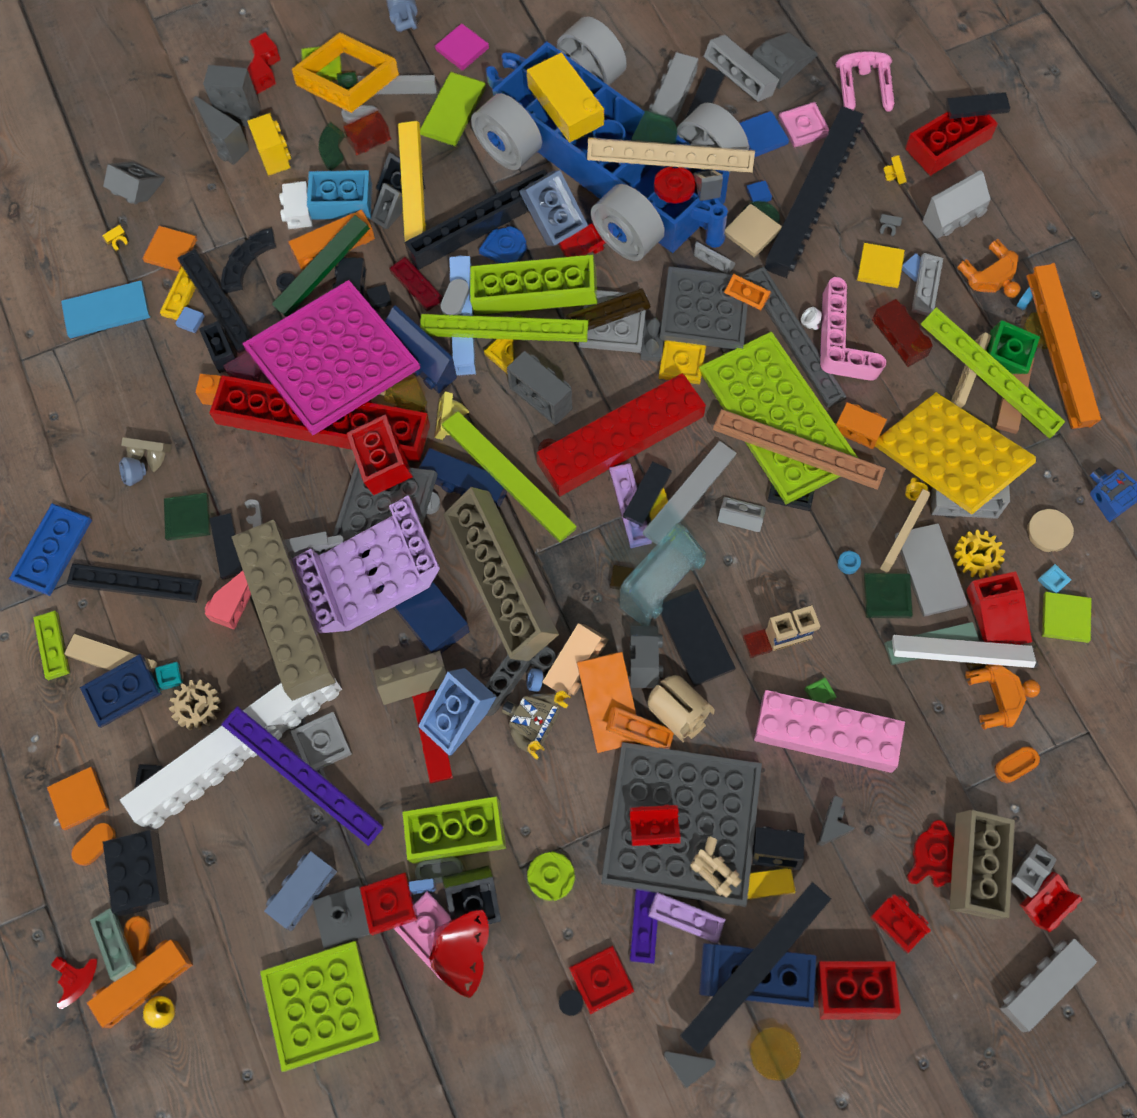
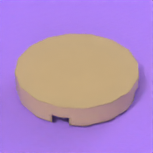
M1041 510L1033 515L1027 525L1030 541L1036 548L1045 552L1061 551L1068 546L1073 538L1074 528L1070 519L1057 510Z

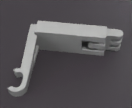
M253 499L246 501L245 505L247 508H256V514L248 516L246 518L247 522L253 524V528L263 524L262 508L259 502ZM326 532L285 539L291 559L309 549L321 555L345 542L341 535L328 537Z

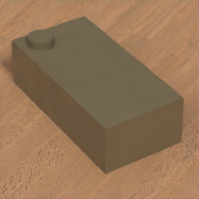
M975 810L956 813L949 910L992 920L1009 918L1015 820Z

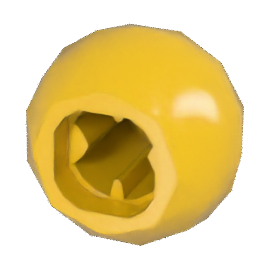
M166 996L151 998L145 1004L143 1010V1019L152 1028L161 1029L169 1025L175 1015V1005Z

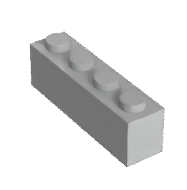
M726 35L710 40L704 55L709 62L756 101L759 102L773 95L779 82L775 75Z
M677 52L674 59H670L667 68L668 73L662 77V87L657 89L654 98L655 103H651L648 110L650 116L671 131L695 78L698 67V58Z
M1075 938L1067 941L1061 940L1053 948L1055 953L1050 958L1048 956L1044 957L1036 965L1039 969L1033 975L1029 973L1020 981L1022 987L1017 992L1012 990L1004 997L1003 1002L1005 1004L1000 1009L1021 1032H1030L1097 963Z

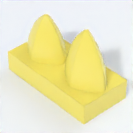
M444 392L439 399L435 438L443 440L446 435H449L442 428V423L450 418V416L457 411L462 415L469 413V410L463 404L452 399L453 393Z

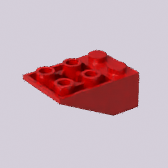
M1014 571L972 581L966 592L984 642L1013 645L1031 643L1032 637L1025 596L1017 572Z

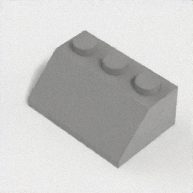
M980 170L931 198L923 223L937 239L944 235H950L959 226L964 227L973 218H979L987 212L991 199L984 173Z

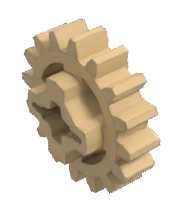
M193 680L189 681V686L182 683L181 691L174 690L177 697L170 698V701L174 704V706L169 707V710L174 713L172 718L178 721L181 727L186 725V728L192 730L194 725L198 730H201V724L203 723L206 726H210L208 720L210 718L216 720L214 712L221 711L216 706V704L221 703V699L216 697L219 694L218 691L212 689L213 686L210 683L205 685L202 680H199L197 685ZM199 691L205 692L208 695V697H206L205 695L201 696ZM182 713L190 714L192 719L184 717Z

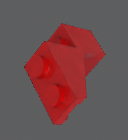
M265 32L249 41L254 58L247 69L256 95L276 84L273 72L269 66L281 60L277 46Z

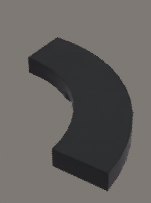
M272 227L249 236L247 241L238 245L229 255V260L223 268L221 276V289L224 293L243 290L244 275L252 261L262 253L277 248Z

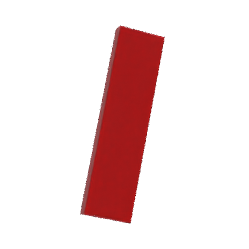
M435 690L412 696L418 725L436 694ZM419 728L430 784L453 779L448 754Z

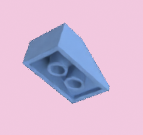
M465 668L449 671L418 727L450 756L487 715L497 696Z

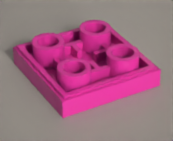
M461 23L435 45V49L463 71L489 49V43Z

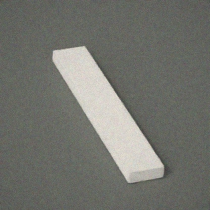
M893 635L892 638L893 652L896 657L1034 668L1036 663L1032 646Z

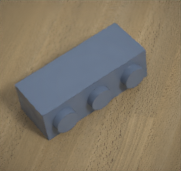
M311 851L308 855L305 854L297 863L298 868L293 875L289 874L284 879L282 889L278 894H273L266 903L267 908L264 912L290 931L294 929L313 904L312 901L317 899L337 873L336 870Z

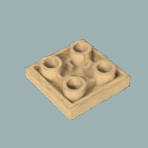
M750 203L725 229L724 234L753 257H756L780 232L782 226Z

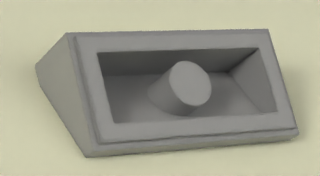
M696 242L695 257L726 274L730 273L735 266V262Z
M724 497L718 522L760 532L766 507Z

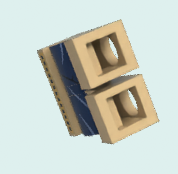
M808 606L792 611V614L788 612L770 618L765 631L772 650L776 651L812 640L814 631L819 630L821 626L813 606Z

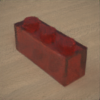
M894 299L875 310L872 318L873 323L907 367L929 356L933 347L932 342L921 331L917 321L910 317L903 304Z

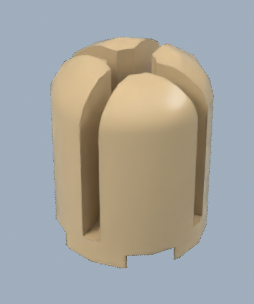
M677 675L666 677L661 681L663 687L656 685L651 691L648 707L659 720L684 742L685 737L694 738L706 726L704 723L709 713L714 714L715 709L682 677Z

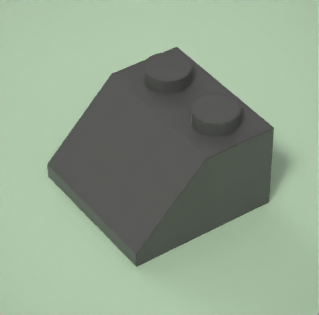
M134 161L111 163L107 165L103 187L111 190V193L126 198V201L129 203L138 204L139 202L148 201L164 182L165 177Z

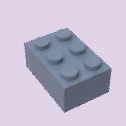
M561 170L552 171L519 190L547 246H555L588 226Z

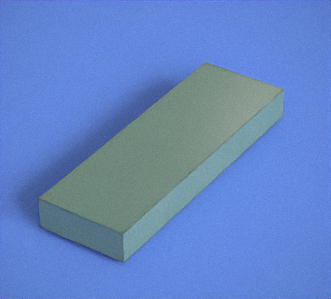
M110 908L91 919L90 922L110 979L115 982L136 969L117 915L112 914Z

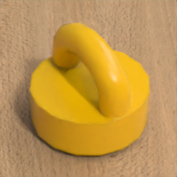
M913 477L911 483L906 486L905 495L908 499L917 501L922 490L928 491V487L926 484L921 483L918 478Z

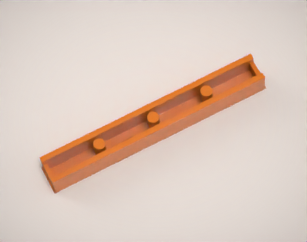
M1055 263L1034 267V273L1028 274L1027 279L1071 429L1093 427L1101 421V416Z

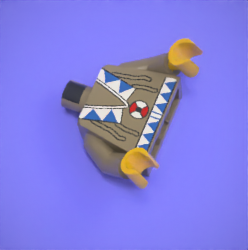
M565 691L532 694L530 697L524 696L519 705L509 700L506 701L502 713L512 717L509 727L511 729V736L518 748L530 753L535 759L539 758L536 751L545 750L543 744L560 714V707L557 705L567 708L568 704L563 701L565 698H571L569 694Z

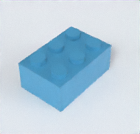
M369 170L309 171L307 208L311 219H341L361 209L366 218H371L373 185Z

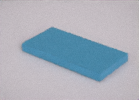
M141 280L61 301L69 338L150 318L145 289Z

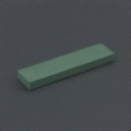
M973 622L914 635V637L980 642ZM892 641L885 642L884 644L891 665L920 659L894 656Z

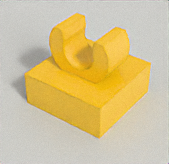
M899 155L892 157L893 165L883 168L887 181H892L897 177L899 184L907 182Z
M120 225L103 235L107 245L112 243V247L116 251L119 250L116 245L118 240L128 245L127 239L123 237L125 231Z

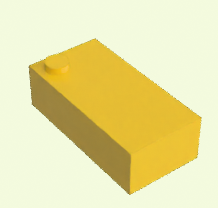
M562 52L527 69L529 89L569 143L604 125V108Z

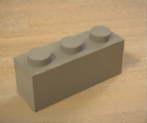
M440 651L374 671L376 685L384 705L438 689L447 674Z

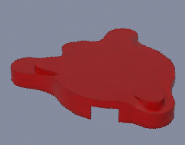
M933 821L929 829L916 839L913 848L914 865L906 877L910 884L916 885L926 876H930L933 885L938 888L946 883H951L954 837L943 821Z

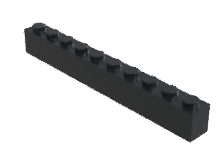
M841 106L766 259L765 269L784 278L788 277L790 271H795L798 264L796 259L798 255L802 256L806 247L804 242L805 240L809 241L813 233L812 225H817L821 216L819 211L820 209L824 210L828 202L827 194H832L836 184L834 180L835 178H840L843 170L841 165L842 163H847L850 156L848 151L850 148L853 149L856 144L857 137L855 136L856 134H861L865 124L862 122L864 113Z

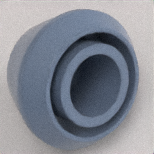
M123 457L119 462L122 481L128 486L141 481L143 476L146 475L145 465L140 463L138 459Z

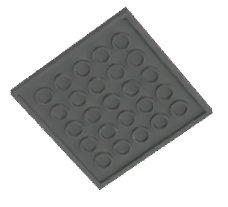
M622 742L601 884L746 907L762 763ZM662 805L678 806L681 843L632 846L630 808ZM708 837L717 839L713 855L716 858L722 857L725 860L723 863L731 871L739 873L738 877L742 880L736 888L732 884L729 886L732 892L727 898L723 894L720 896L715 888L690 866L692 861H695V855H698L700 850L705 849ZM718 870L713 873L722 884L726 881V878Z

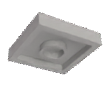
M334 712L291 731L302 760L316 771L352 755Z

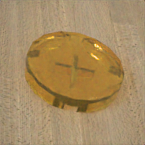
M773 1027L765 1029L755 1036L751 1044L750 1057L752 1065L760 1075L766 1079L779 1081L789 1078L796 1072L800 1064L801 1051L799 1043L791 1033L784 1029Z

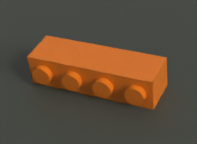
M362 209L288 241L300 269L303 271L354 215L365 222L370 229L353 248L374 240L372 227Z
M172 939L162 941L155 947L156 951L149 956L145 955L135 962L136 969L116 980L107 988L102 987L93 993V998L87 1002V1005L102 1028H112L193 966L178 941Z

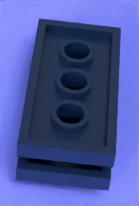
M703 943L699 995L713 997L730 978L733 967L741 965L754 949ZM786 952L769 972V980L765 983H760L746 1000L814 1008L816 955ZM786 971H791L795 976L794 983L789 986L782 982V975Z

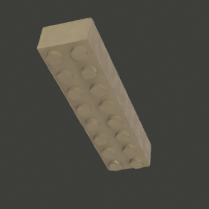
M471 487L443 515L509 658L529 661L559 634L490 492Z
M275 520L232 536L284 692L294 701L336 683L286 542Z

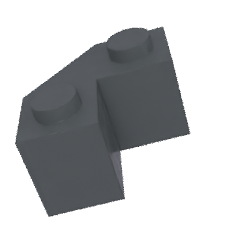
M630 626L631 688H654L656 685H659V679H663V665H659V648L663 647V636L658 634V626Z

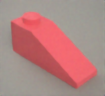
M243 571L213 595L212 600L207 602L205 615L210 621L235 630L251 596Z

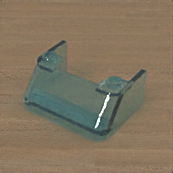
M677 523L621 586L620 608L642 626H650L651 618L656 619L663 611L662 604L666 596L690 570L701 569L707 561L705 558L706 552L686 527Z

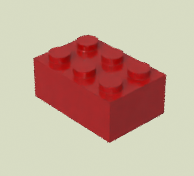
M895 961L818 963L816 967L820 1020L896 1019L901 1014Z

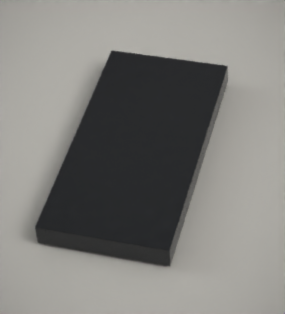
M698 589L657 605V610L693 687L736 669Z

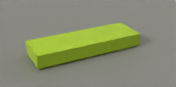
M51 611L33 617L45 679L51 680L70 674L67 656L64 655L66 650L58 612Z

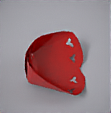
M483 910L471 911L437 927L429 958L431 968L438 977L455 992L467 998H471L477 991L484 971L481 952L488 941L489 925ZM478 915V920H480L481 924H479L477 921H474V919H476ZM481 933L479 942H477L474 936ZM474 962H476V966L474 967L475 973L472 969H470ZM472 982L467 991L465 984Z

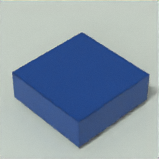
M766 180L747 185L746 191L752 205L772 200Z

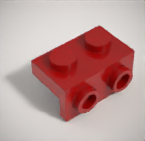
M591 223L561 241L558 245L565 257L585 256L591 252L596 255L605 249L603 245L606 242L599 235L594 224Z
M662 805L630 808L632 846L681 843L678 806Z
M1051 872L1043 880L1038 892L1032 898L1028 895L1020 903V906L1036 927L1051 932L1060 925V922L1070 912L1076 909L1077 905L1082 901V897L1071 892L1058 873Z
M893 894L886 899L870 918L907 954L931 929L927 926L929 924L922 915L915 914L908 908L910 904L900 895L896 896Z

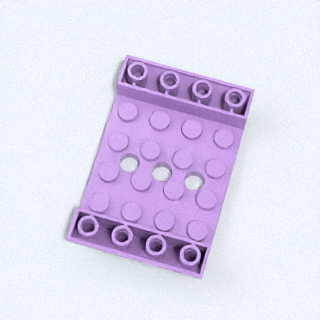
M409 495L389 506L392 512L391 517L325 553L318 555L315 551L309 549L292 558L317 632L350 631L430 587L440 567ZM370 550L369 556L362 558L364 551ZM377 567L376 573L372 576H369V571L372 568ZM384 585V590L380 594H376V589Z

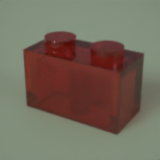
M378 110L343 126L346 140L356 155L365 153L391 140L389 127Z

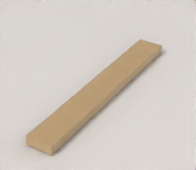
M588 138L587 160L750 173H753L755 150L602 138Z

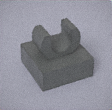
M882 214L879 220V224H883L880 228V234H883L884 229L889 227L892 230L891 236L893 237L896 233L895 227H900L902 218Z

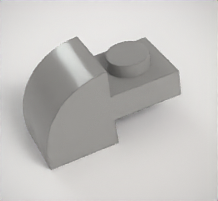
M1036 843L1013 872L1015 875L1011 882L1032 898L1038 892L1044 878L1051 872L1057 859Z

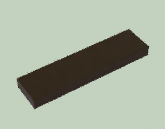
M643 288L570 313L566 315V319L588 320V330L650 309L651 304Z

